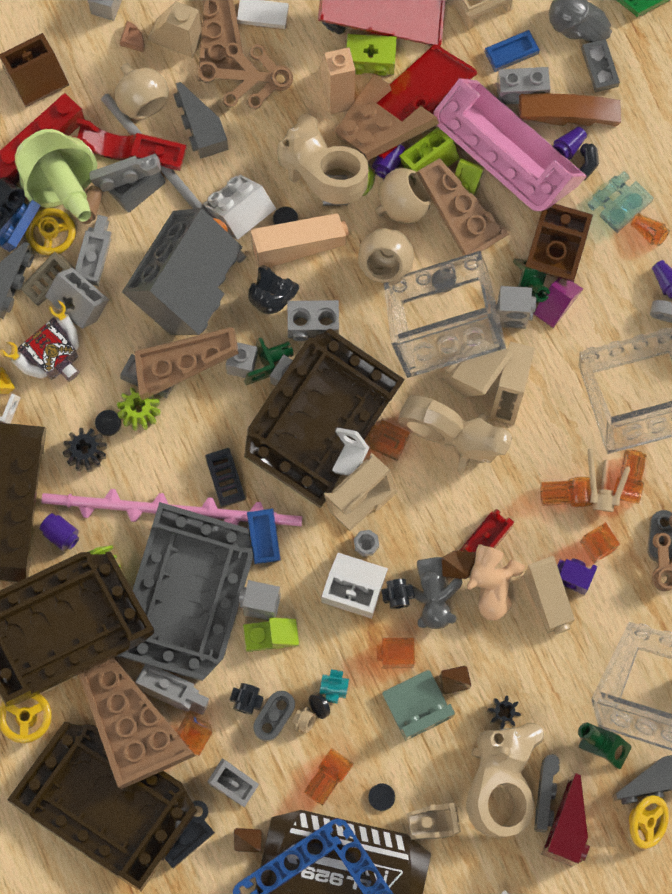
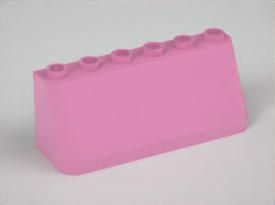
M459 78L434 111L433 115L437 117L439 122L437 126L534 211L548 209L576 189L586 178L582 171L477 80Z

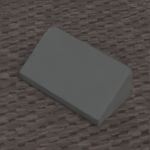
M158 172L133 183L115 187L108 192L127 212H131L163 186L165 179Z

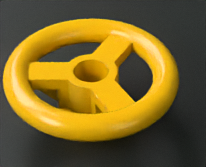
M56 208L40 210L36 213L26 230L27 242L30 243L34 251L42 255L51 256L54 252L58 254L63 253L74 241L76 234L75 224L72 218L62 210ZM50 216H57L65 222L58 224V221ZM35 225L45 238L43 247L34 239L33 229ZM48 228H54L52 232H46ZM68 230L66 240L61 245L52 248L53 239L59 233Z
M38 694L32 697V699L38 702L33 707L18 708L15 705L5 706L4 702L1 703L0 729L7 738L17 743H30L46 733L51 723L52 712L48 701L43 695ZM7 711L15 715L16 723L20 726V734L14 733L8 727L6 722ZM43 711L44 716L41 726L34 733L29 734V729L34 727L38 721L37 714ZM28 712L30 714L29 719L22 721V714Z
M655 795L645 797L629 815L631 839L641 849L654 847L660 842L666 832L669 811L661 797ZM650 804H657L655 809L650 811L645 809ZM661 816L659 827L654 834L656 821ZM638 830L642 831L645 841L639 837Z

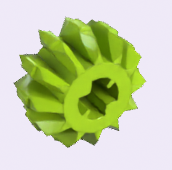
M131 387V395L122 393L121 397L124 401L117 402V407L120 409L117 415L119 419H124L123 424L125 427L132 424L133 430L137 431L139 425L142 424L143 429L147 430V422L156 424L157 421L154 416L161 414L160 409L157 408L160 405L159 399H153L155 395L142 400L139 393H136L135 389ZM141 405L142 411L137 413L135 406Z

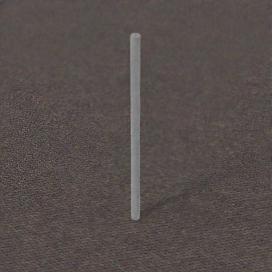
M105 94L101 98V101L130 135L142 134L130 118L119 110L109 94ZM161 167V172L193 209L202 208L212 217L173 169ZM241 250L238 254V263H241L246 258Z

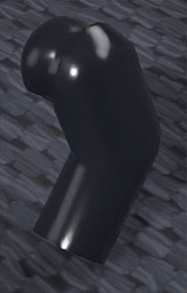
M588 143L583 144L580 148V152L585 159V163L579 169L586 175L584 181L599 165L598 149L594 144Z

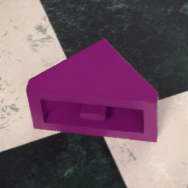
M558 278L549 287L550 294L545 293L549 298L544 302H540L535 312H533L536 317L553 329L583 291V288L576 283Z

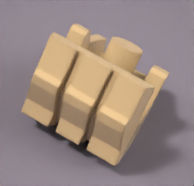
M456 804L429 805L407 813L411 840L440 839L452 837L460 833V824L457 823L459 822V817L455 813L457 812Z

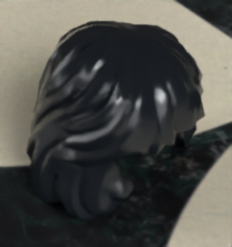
M262 265L258 268L256 285L252 283L249 288V301L262 313H277L284 308L287 301L295 297L299 290V284L289 278L282 279L272 272L269 267Z

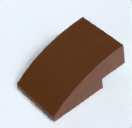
M554 204L542 211L525 267L574 282L593 214Z

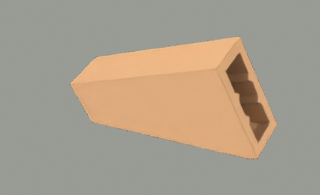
M350 48L325 52L319 66V74L330 114L349 111L354 103L355 67Z
M338 213L250 230L252 250L258 268L262 265L271 268L346 245V236L349 235L345 220H340Z

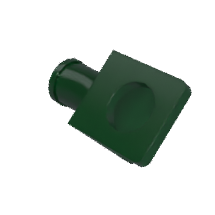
M514 258L513 263L522 270L518 287L532 288V297H536V303L546 301L549 296L545 293L550 294L549 289L544 286L546 274L525 267L527 260Z
M262 337L258 338L256 343L257 353L264 367L247 373L244 380L245 385L270 377L275 368L274 362L280 361L283 355L293 357V348L288 347L291 346L290 342L286 341L285 343L268 348Z
M588 722L580 725L578 729V735L582 738L579 744L580 749L606 759L617 769L622 768L632 748L628 742L618 734ZM619 746H622V753L618 759H615V752Z

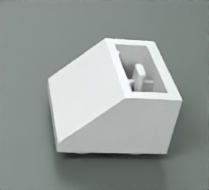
M241 174L231 178L224 188L212 193L208 200L202 204L213 218H217L226 224L228 233L237 240L276 210L262 185Z
M337 553L321 597V603L372 619L388 568Z

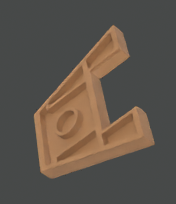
M373 74L335 130L337 137L341 141L362 153L367 160L439 124L437 117L421 106L403 122L379 106L377 102L392 89L389 83L376 74Z

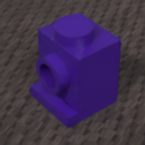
M575 558L571 560L566 559L565 561L560 559L557 564L564 587L585 595L598 566L592 565L589 569L586 567V563Z

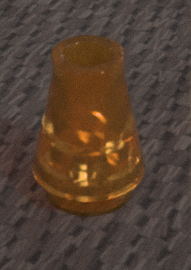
M640 213L636 214L631 222V226L651 245L660 246L670 232L666 228V224L643 216Z

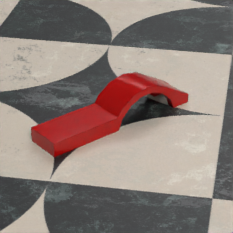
M77 118L76 124L80 126L76 138L82 140L94 154L119 161L133 156L141 159L156 154L160 160L161 167L181 171L187 145L140 133L131 136L116 135L101 130L91 121Z

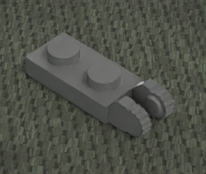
M553 754L547 755L542 760L543 763H541L534 830L536 832L545 833L548 830V826H553L554 810H550L551 799L555 800L557 793V783H553V776L559 772L560 759Z

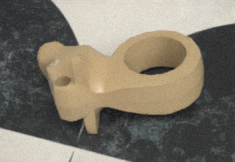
M310 114L301 115L298 118L297 124L288 129L285 138L279 142L277 150L280 166L288 168L289 179L295 183L302 176L310 189L321 200L332 204H348L357 201L366 191L368 184V160L362 153L346 146L327 148L322 135L318 131V122L314 116ZM333 169H344L352 172L355 176L346 180H336L324 173Z
M409 396L402 406L398 422L403 428L420 438L439 444L455 446L460 452L458 472L461 473L465 472L470 459L480 463H491L498 455H505L512 441V435L507 430L501 427H494L486 422L487 415L481 414L477 418L465 421L454 410L424 396Z
M526 723L517 728H506L497 731L488 730L481 732L477 738L478 748H474L471 755L481 758V762L468 793L466 809L469 820L475 829L486 836L501 839L519 834L529 825L533 817V795L527 782L521 775V771L527 764L534 748L541 744L544 739L543 729L538 724ZM498 785L508 789L514 802L513 814L510 820L503 826H500L493 820L488 809L489 796Z

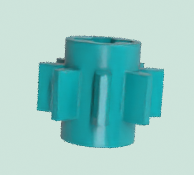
M331 669L330 675H322L319 693L326 695L327 702L338 704L339 698L346 699L349 679L342 678L343 671Z

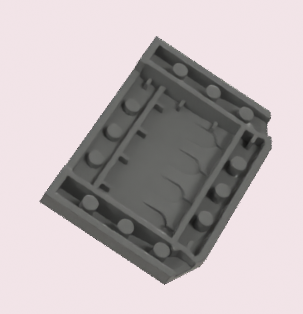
M159 502L133 587L136 598L154 628V634L142 644L117 656L203 681L223 660L240 604L241 588L245 587L253 559L248 528Z

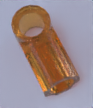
M637 450L624 451L620 474L615 482L613 496L616 493L623 472L628 466L630 467V472L620 500L634 504L640 503L644 486L642 477L645 469L646 454Z
M574 477L568 479V481L541 482L540 484L542 506L570 504L571 507H587L593 505L590 502V477Z
M331 748L319 765V771L306 787L304 794L323 806L338 783H341L347 776L354 763Z

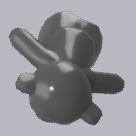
M442 557L418 560L417 569L423 591L413 586L416 600L425 604L422 617L418 620V626L431 629L445 628L449 623L453 624L456 622L457 618L451 613L446 601L461 587L462 579L455 578L448 585L446 577L442 575Z

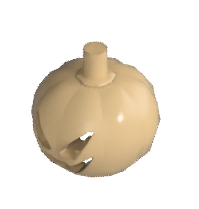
M129 63L121 66L125 76L119 81L114 94L115 103L119 110L135 120H143L159 112L168 100L169 88L166 79L156 70L149 67L133 70Z
M398 168L386 175L378 190L381 205L376 208V213L379 216L387 213L392 220L403 224H411L421 220L430 208L431 198L416 171Z
M377 229L367 235L360 244L358 253L359 267L367 278L374 282L394 284L404 278L413 266V246L406 236L398 230Z

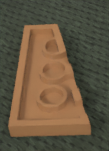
M440 158L416 172L465 260L510 235L496 223L495 218L489 211L486 212L477 202L478 199L461 185L462 182Z
M230 327L134 351L139 396L142 400L147 399L239 354L234 328Z

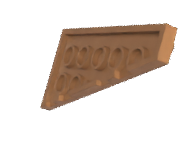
M114 657L79 674L112 772L120 789L196 756Z

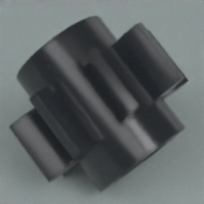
M406 579L387 581V588L381 589L383 602L385 604L390 603V609L410 606L409 599H415L414 588L412 584L407 585Z
M241 683L239 689L233 687L229 699L235 703L233 709L248 715H252L254 709L260 710L264 699L263 696L259 695L260 688L246 683Z
M507 695L502 702L494 698L493 703L496 707L488 708L487 710L494 717L490 724L499 723L500 730L507 723L514 727L513 717L519 718L521 716V713L515 712L518 701L512 704L508 701ZM499 707H501L503 710L507 708L510 710L508 718L506 716L500 717L498 715V713L500 712Z

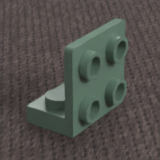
M426 670L382 693L405 741L453 718L455 715L451 704L447 705L430 670Z

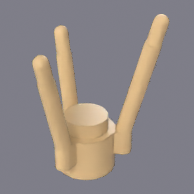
M589 449L590 502L593 503V510L614 512V505L619 506L620 496L628 478L630 467L627 466L625 468L616 493L613 496V491L607 490L609 461L604 460L601 489L597 491L593 451Z

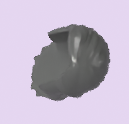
M553 0L550 5V23L557 32L562 33L565 37L569 39H584L589 42L610 38L612 33L610 29L611 24L605 12L587 0Z

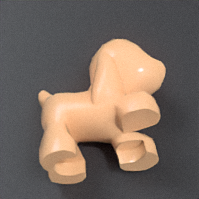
M478 545L475 563L470 572V581L467 588L469 590L474 587L480 588L478 601L480 614L487 620L498 621L508 613L513 605L508 595L510 580L512 577L522 575L526 566L517 561L510 560L504 568H495L502 561L504 553L492 547Z

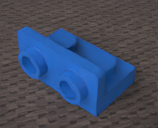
M31 200L28 204L23 202L20 208L1 228L0 247L8 252L17 247L39 210L40 204L34 200Z

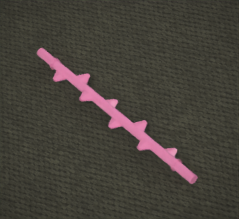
M110 489L104 499L72 496V494H42V504L65 505L68 508L76 506L79 507L84 518H89L95 508L127 511L131 522H136L142 513L156 514L159 502L168 504L163 493H159L152 503L120 500L116 489ZM210 497L207 498L202 507L171 505L211 518L222 519L238 525L240 521L248 522L247 512L264 510L261 502H256L250 511L218 509L214 499ZM274 512L276 524L302 527V516L283 515Z

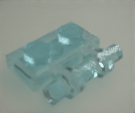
M625 171L611 178L609 184L602 191L598 190L593 195V199L587 203L593 211L599 206L605 208L600 213V217L616 233L623 229L654 199L637 181L630 187L626 185L625 182L630 177ZM615 191L619 192L621 195L614 201L609 198Z

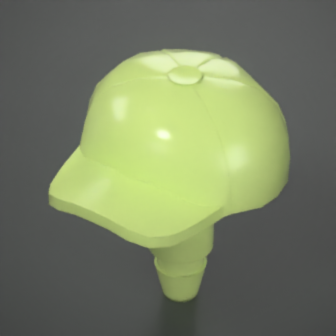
M43 129L25 139L17 148L15 164L19 172L20 187L29 201L34 200L41 205L40 207L46 208L63 204L64 208L69 210L79 221L84 222L90 219L91 211L84 189L91 183L89 173L96 170L98 166L92 150L82 140L67 136L54 129Z

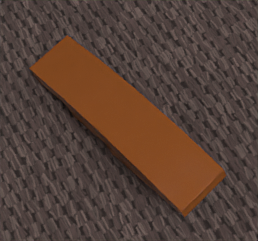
M551 93L520 94L519 117L524 120L565 126L567 123L591 126L594 123L618 126L621 123L620 100L598 96Z

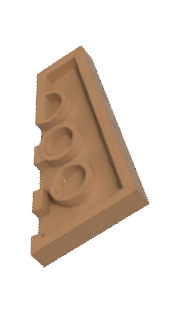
M204 0L199 66L201 63L209 61L220 69L243 70L234 59L228 58L225 54V48L231 42L237 43L240 46V51L243 53L233 0ZM231 46L228 48L230 54L234 55L237 53L235 47ZM204 69L202 74L204 77H210L211 71Z

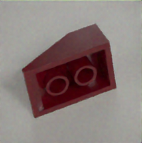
M577 773L572 775L567 782L553 821V826L550 829L541 854L571 867L585 861L590 848L586 844L588 832L581 775Z

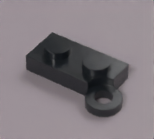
M193 801L195 807L199 806L203 809V813L199 817L194 816L165 857V860L173 869L215 834L205 821L209 811L203 801Z

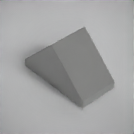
M223 758L207 781L211 787L243 807L246 806L259 785Z

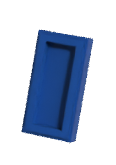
M527 30L485 48L484 52L494 72H497L499 69L507 68L538 55L540 50L530 31Z
M274 509L247 512L254 564L281 561Z

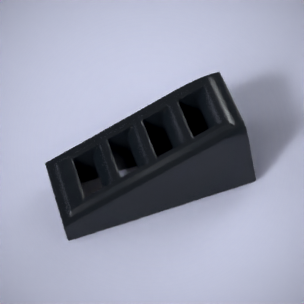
M230 448L206 454L205 459L221 508L246 500ZM225 459L228 460V462L213 466V463L219 462ZM231 469L230 473L220 476L216 475L217 472ZM234 479V483L221 487L219 485L221 482ZM237 488L238 493L223 497L222 493Z

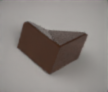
M452 551L443 556L442 575L448 578H469L475 563L476 553Z
M465 665L442 670L439 675L444 694L467 690L471 687L468 668Z
M234 829L235 851L261 853L262 831L260 829Z

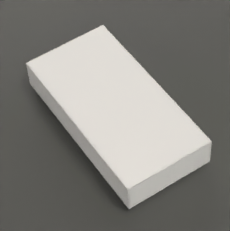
M240 0L237 23L286 29L289 5L288 3L265 0Z

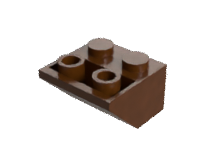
M43 33L0 54L3 69L25 107L69 86L58 59Z

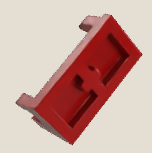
M495 509L494 512L492 511L459 551L476 553L478 545L495 549L512 529L515 522L509 517L505 519L500 515V510Z

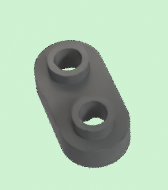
M667 510L656 512L651 518L649 525L647 551L649 557L657 563L658 548L653 545V537L657 533H666L670 536L671 544L668 547L669 560L672 558V527L670 524L667 527L660 524L661 519H666L669 523L672 512ZM661 536L659 543L664 545L665 539Z
M277 691L270 696L254 722L253 728L257 738L269 742L278 737L295 709V701L290 693ZM279 701L286 702L287 707L284 710H279L276 707ZM264 724H271L272 731L269 733L263 732L262 727Z

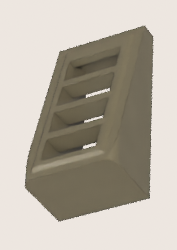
M56 252L21 287V290L37 306L47 299L45 296L54 281L48 273L51 271L55 276L61 273L55 268L58 264L63 269L61 272L70 268L74 269L62 255ZM42 278L49 284L47 287L40 282ZM36 285L42 292L38 295L31 288L32 286Z

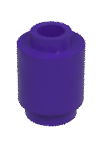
M399 144L385 159L379 156L376 157L372 167L377 176L384 179L388 173L400 167L402 162L399 155L405 151L404 146Z
M51 513L40 525L39 530L43 532V536L62 551L67 548L71 550L79 541V530L60 515L56 516Z

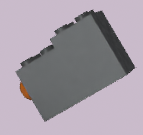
M202 208L173 211L122 293L170 335H200L207 328V322L211 315L220 306L224 293L218 286L225 281L226 273L237 261L238 254L243 246L228 233L224 222L217 218H212Z

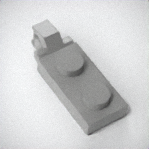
M156 154L141 159L133 156L93 170L89 175L91 182L104 192L127 183H133L143 177L152 176L161 171V165Z
M101 215L97 216L95 227H89L88 231H85L75 268L89 283L99 286L112 234L110 231H107L109 225L108 217Z
M146 664L135 681L143 693L189 712L191 710L203 715L209 703V698L200 695L199 690L194 688L193 683Z

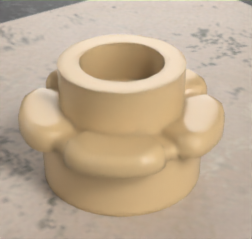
M309 707L303 710L299 709L293 718L295 730L308 733L315 723L316 714L311 712Z

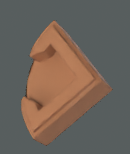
M127 21L119 42L120 46L144 52L145 43L142 33L135 24Z

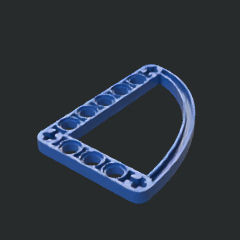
M342 819L331 820L238 882L233 889V894H241L240 888L243 886L246 889L254 886L251 880L256 878L258 886L264 890L261 894H269L335 850L363 894L393 893L350 826ZM336 824L338 827L344 826L346 828L343 831L346 840L350 837L354 839V842L346 844L341 850L337 847V845L342 844L339 837L335 836L332 838L331 833H333L332 827ZM313 839H318L323 844V850L318 855H312L307 850L308 843ZM351 847H356L361 851V858L356 863H350L345 858L346 851ZM288 855H296L300 860L299 867L294 871L285 868L284 860ZM266 870H272L276 873L277 880L272 886H265L261 881V875ZM365 871H372L376 874V883L371 887L364 886L360 881V877ZM256 889V890H254L253 892H251L250 894H259V893H258V890Z

